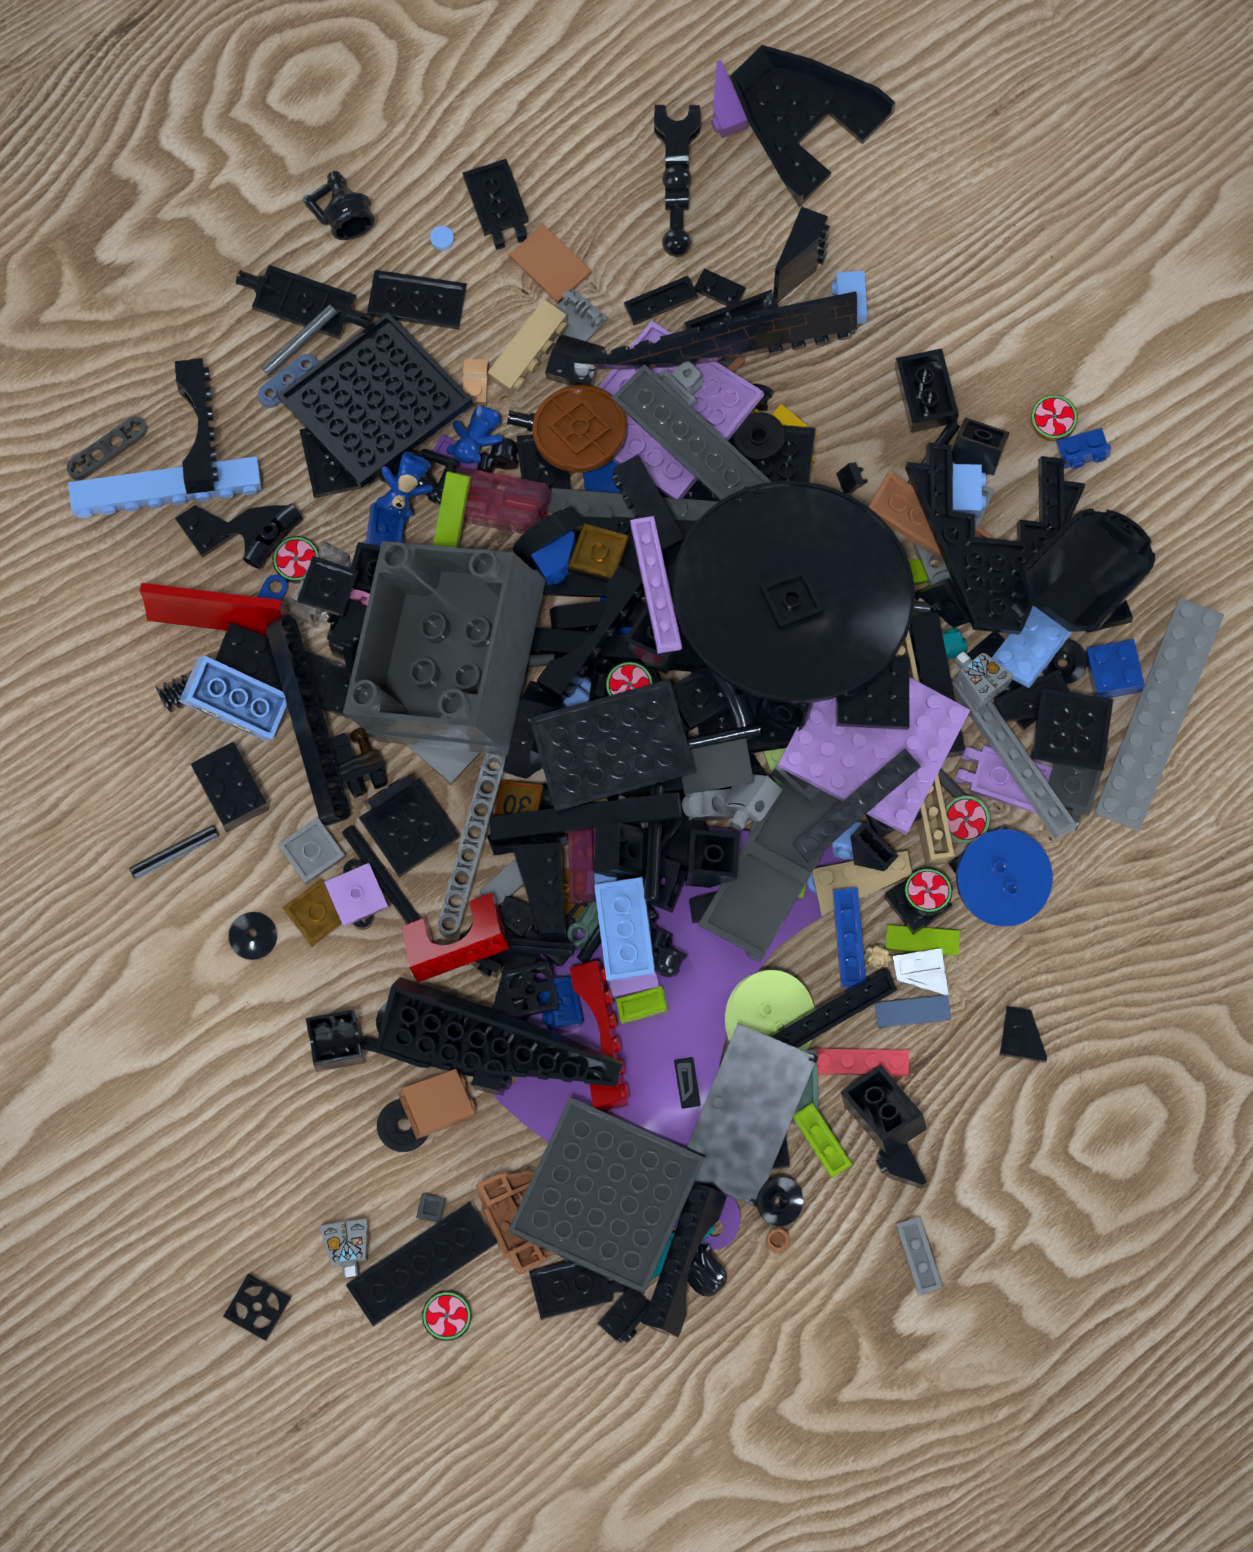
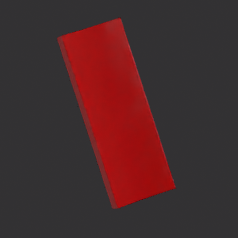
M141 583L140 587L147 621L227 631L229 623L267 636V624L274 619L288 614L282 601L276 599Z

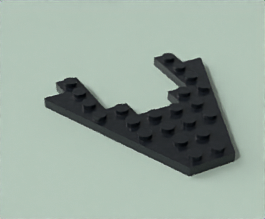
M929 442L926 445V464L908 462L905 465V470L972 629L1019 635L1033 607L1020 573L1024 565L1072 518L1085 488V483L1064 481V459L1041 456L1038 459L1039 522L1019 520L1017 522V541L975 537V514L952 512V445Z

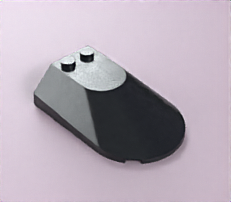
M1094 508L1078 512L1024 565L1020 576L1030 603L1069 632L1097 631L1151 572L1155 563V553H1153L1150 546L1152 542L1150 537L1136 522L1121 513L1108 509L1106 512L1095 511Z

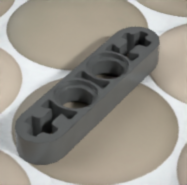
M137 416L127 419L71 458L67 463L69 476L76 481L83 480L141 440L147 433L144 420ZM133 424H135L136 426H139L140 431H139V432H136L135 430L132 431V427H131V426H132ZM122 431H126V434L129 435V440H127L125 434ZM115 436L123 439V443L119 447L110 445L111 439ZM95 450L104 452L103 458L99 461L91 459V453ZM85 457H87L88 462H89L92 466L88 467V464H87V463L85 464V460H84ZM76 464L79 467L82 466V472L74 471L73 466Z

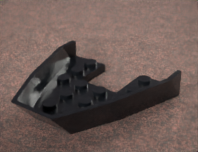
M761 45L730 75L750 126L799 207L831 176V172L799 145L828 115L861 144H864L894 114L895 101L879 87L814 59Z

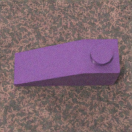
M719 60L716 65L714 108L711 124L714 131H719L723 139L748 129V120L724 65Z

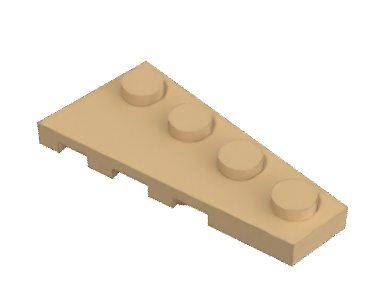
M897 852V859L885 871L854 865V861L814 868L812 874L821 918L834 911L832 889L857 887L858 897L863 899L878 890L885 889L908 878L912 874L908 852Z

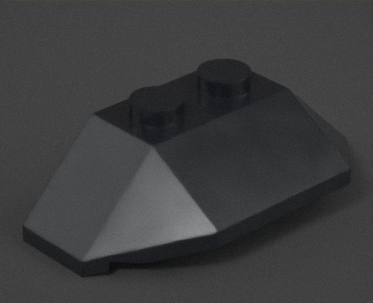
M529 681L521 698L508 755L505 756L503 773L525 779L543 769L529 718L565 708L561 701L539 688L537 682Z

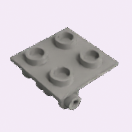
M574 289L571 291L567 290L562 295L563 300L556 307L567 315L568 327L563 335L587 342L608 317Z

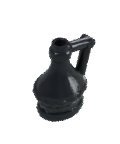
M339 171L330 172L327 175V184H324L312 194L303 197L306 207L309 208L319 222L323 225H330L331 233L336 239L350 240L368 232L374 225L375 217L370 210L371 201L369 197L349 190L346 187L344 176ZM332 191L331 201L323 212L316 204V201Z
M413 449L410 453L446 466L439 484L432 480L429 470L417 484V486L432 485L433 491L424 495L432 503L441 505L446 473L448 471L454 472L458 468V463L454 458H449L427 449H422L420 452ZM401 459L389 467L396 478ZM382 473L377 476L381 482L387 483Z

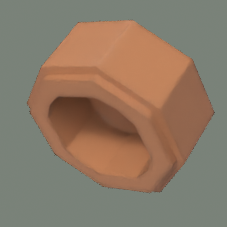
M782 1228L772 1229L766 1236L767 1248L773 1253L784 1252L790 1245L789 1234Z

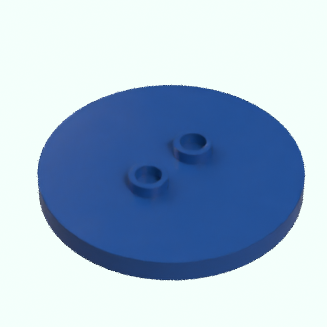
M1011 829L992 830L975 838L963 851L956 870L957 890L965 907L979 920L995 926H1014L1033 918L1046 904L1053 882L1051 863L1041 845L1029 835Z

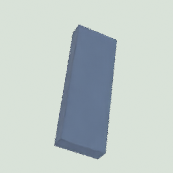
M948 995L875 1003L878 1028L951 1021Z

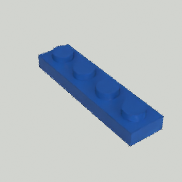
M858 888L832 889L840 986H854L866 979Z

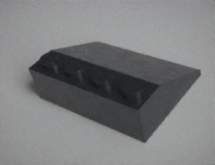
M801 206L775 268L773 294L777 303L815 273L819 264H824L828 253L826 250L828 248L827 242L830 226L827 225L828 216Z

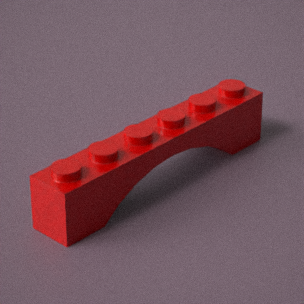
M598 961L570 967L573 991L588 1004L597 1020L600 1031V1052L623 1062V1060H620L619 1051L622 1050L621 1041L618 1036L616 1037L615 1028L618 1027V1022L611 1008V1005L614 1004L611 990H608L605 967ZM624 1062L616 1087L589 1084L593 1108L605 1112L628 1106L627 1098L630 1097L628 1085L624 1083L623 1074H626Z

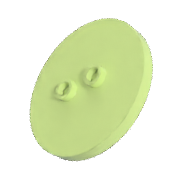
M764 970L748 975L736 985L726 1005L725 1028L729 1041L732 1038L737 1023L769 1035L814 1009V1004L809 992L798 979L782 971ZM811 1041L802 1045L799 1049L807 1050Z

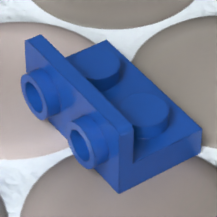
M1102 428L1056 441L1060 457L1064 459V469L1070 467L1077 469L1084 466L1085 463L1092 461L1099 463L1110 457L1111 446L1107 444Z
M571 977L553 978L559 1010L542 1014L543 1023L547 1026V1030L553 1032L557 1028L582 1025L583 1019L578 994L573 991ZM550 991L538 994V998L543 1006L551 996Z

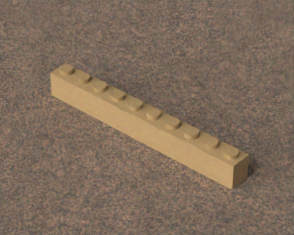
M908 630L907 636L895 657H909V677L919 682ZM937 774L919 809L922 818L916 821L926 867L947 864L955 856L939 776Z

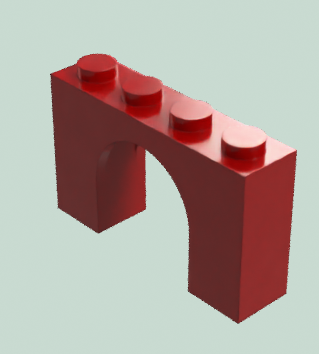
M492 893L469 901L473 924L468 934L456 943L450 945L434 944L432 932L424 918L401 926L409 968L418 983L509 949L501 911Z

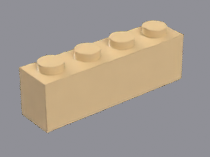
M543 299L487 372L489 379L511 395L515 390L519 391L526 381L524 378L527 374L534 372L538 367L539 359L543 353L547 354L554 345L553 340L556 336H561L567 329V315Z

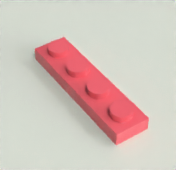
M811 1049L817 1050V1075H866L880 1065L890 1076L909 1075V1050Z

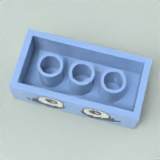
M207 656L197 658L179 702L263 741L273 739L287 706L282 691Z

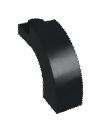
M572 506L567 507L533 525L517 540L512 550L532 570H536L531 557L533 553L573 531L575 538H577L584 524Z

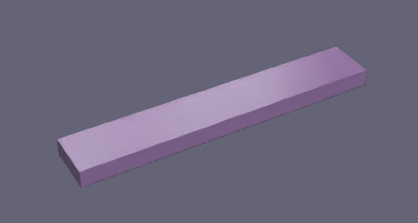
M654 516L630 520L657 652L659 654L682 650Z

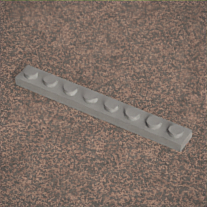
M953 682L954 694L962 706L970 709L969 716L1055 840L1074 831L1077 824L993 703L990 701L976 711L956 682Z

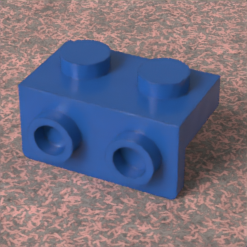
M374 502L370 506L366 544L381 546L382 541L404 543L402 533L407 517L404 515H392L384 507Z

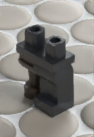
M362 727L355 729L349 734L352 742L359 745L361 751L359 755L354 756L345 733L330 738L345 789H349L354 798L366 793L362 784L366 781L371 780L374 789L386 786V771L378 752L370 746L367 740L370 736L366 734V730Z

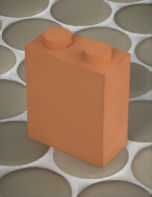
M456 1069L404 1087L399 1092L398 1096L416 1140L469 1121L475 1114L474 1102L471 1097H467L465 1092V1080L462 1075H458Z

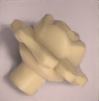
M881 944L873 948L867 947L864 953L866 964L871 968H887L889 962L892 961V957L888 955L889 951Z

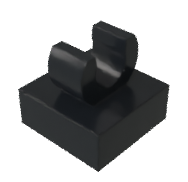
M856 462L848 463L836 473L843 493L852 494L868 482L867 479L862 480L860 473L864 470L862 467H857Z

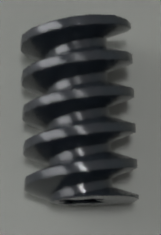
M183 674L180 675L181 683H178L174 678L172 679V687L166 682L163 683L162 691L155 686L164 708L170 713L173 712V704L179 709L182 708V703L179 700L188 681Z

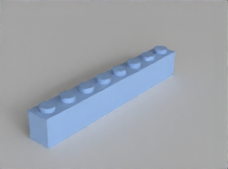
M255 456L213 462V467H217L219 481L214 482L215 491L186 494L183 467L68 482L71 510L74 517L88 518L92 514L97 513L111 515L118 510L132 512L139 510L140 507L147 506L149 508H160L163 504L182 505L190 500L204 502L212 497L226 499L233 497V494L243 493V495H253L257 491H262L258 459Z

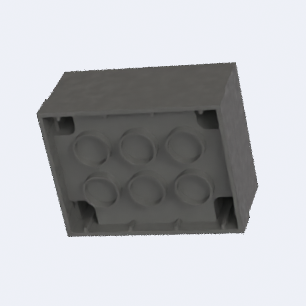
M382 541L343 713L365 729L366 734L377 742L508 755L546 579L536 570H532L514 552Z

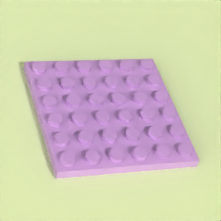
M651 321L631 345L630 349L644 340L656 343L660 340V336L672 333ZM718 362L693 365L700 371V377L704 383L700 390L693 395L697 403L692 408L728 441L763 398L764 393ZM678 367L650 368V370L656 375L663 369L671 374ZM612 369L598 388L614 395L639 369ZM625 413L627 437L621 451L613 461L621 464L639 454L657 489L675 501H680L697 479Z
M910 677V727L908 730L836 726V698L814 702L806 725L800 731H798L799 728L797 727L777 766L843 801L906 748L921 767L866 813L906 835L970 709Z

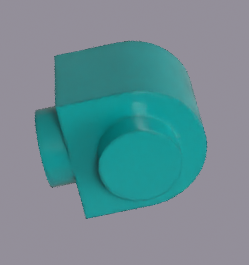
M958 629L944 631L942 635L947 660L955 659L960 653L967 652V642L965 638L961 637V631H958Z

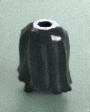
M700 1244L692 1260L687 1282L695 1292L706 1297L714 1296L725 1286L727 1273L713 1256L710 1245Z

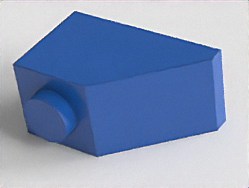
M573 531L531 555L533 564L540 575L546 579L547 586L560 583L569 574V563L577 544Z

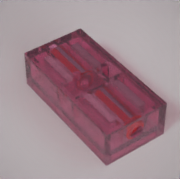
M457 466L455 473L472 476L463 522L524 534L547 515L553 493L546 483Z

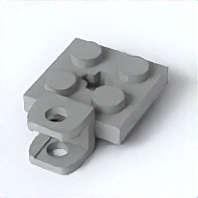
M689 361L682 363L671 374L663 369L657 375L690 407L697 403L693 395L700 390L704 381L700 377V371Z

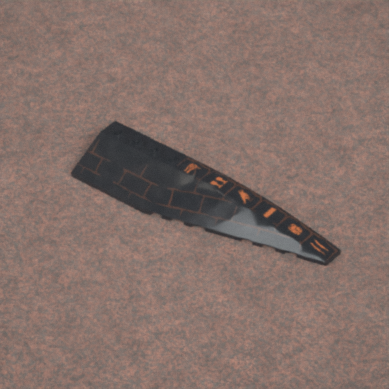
M854 291L755 312V315L750 319L742 315L735 317L726 325L720 321L705 326L706 330L701 331L700 327H695L660 336V340L656 343L644 340L636 344L632 349L629 346L617 347L611 350L609 355H607L606 351H601L574 358L573 368L640 369L644 364L649 369L678 367L688 361L692 365L765 352L774 355L783 352L784 348L792 347V350L805 348L806 344L815 342V345H822L828 343L829 339L838 338V340L850 339L857 330V293Z

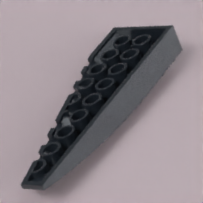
M399 977L391 985L374 1051L420 1068L438 1067L441 1070L458 1069L471 1073L479 1071L492 1075L523 1078L530 1076L543 1080H548L549 1078L560 1079L563 1082L581 1081L585 1084L614 1087L618 1084L623 1062L535 1024Z

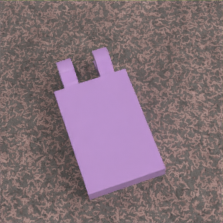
M984 745L982 751L965 747L961 759L978 764L975 774L959 769L956 773L955 782L971 785L969 790L971 793L1037 814L991 747ZM1034 762L1048 783L1053 768Z

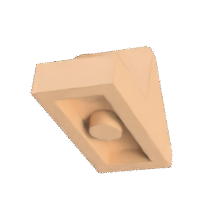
M488 359L464 360L463 390L472 398L473 405H486Z

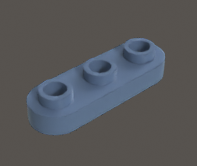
M310 354L300 355L262 385L258 391L261 405L266 408H274L281 404L277 394L318 364L316 358ZM308 362L310 363V366L308 368L302 367V364ZM291 377L292 380L290 382H285L284 378ZM268 391L274 393L271 397H267L265 394Z

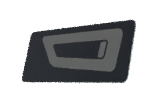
M693 1057L674 1060L681 1108L701 1106Z

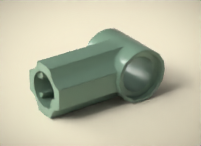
M589 900L588 906L584 907L577 921L568 928L567 936L570 942L575 945L576 950H582L599 925L597 902ZM585 933V937L582 940H574L576 934Z

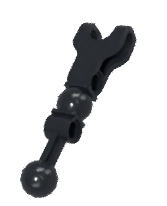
M655 105L654 133L665 144V171L662 181L665 186V210H670V229L662 238V247L669 256L676 258L684 256L691 248L692 243L691 237L684 230V210H688L689 186L692 180L689 171V144L700 134V105H690L688 115L679 121L671 120L667 116L665 105Z

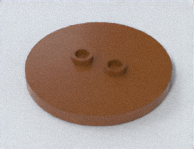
M575 385L560 389L547 397L535 413L532 431L536 448L548 463L559 469L569 472H587L598 469L613 460L621 451L626 441L627 419L625 412L612 401L613 395L601 388Z

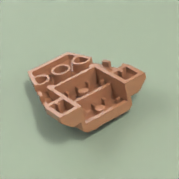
M522 1171L514 1174L501 1173L476 1184L478 1196L482 1202L481 1209L504 1258L509 1259L511 1266L518 1275L541 1265L552 1253L508 1233L535 1171Z

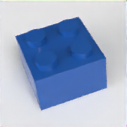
M1134 639L1087 648V669L1093 696L1114 698L1142 692L1145 684Z

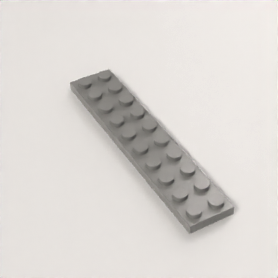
M1179 598L1094 812L1095 815L1138 832L1140 831L1224 614Z

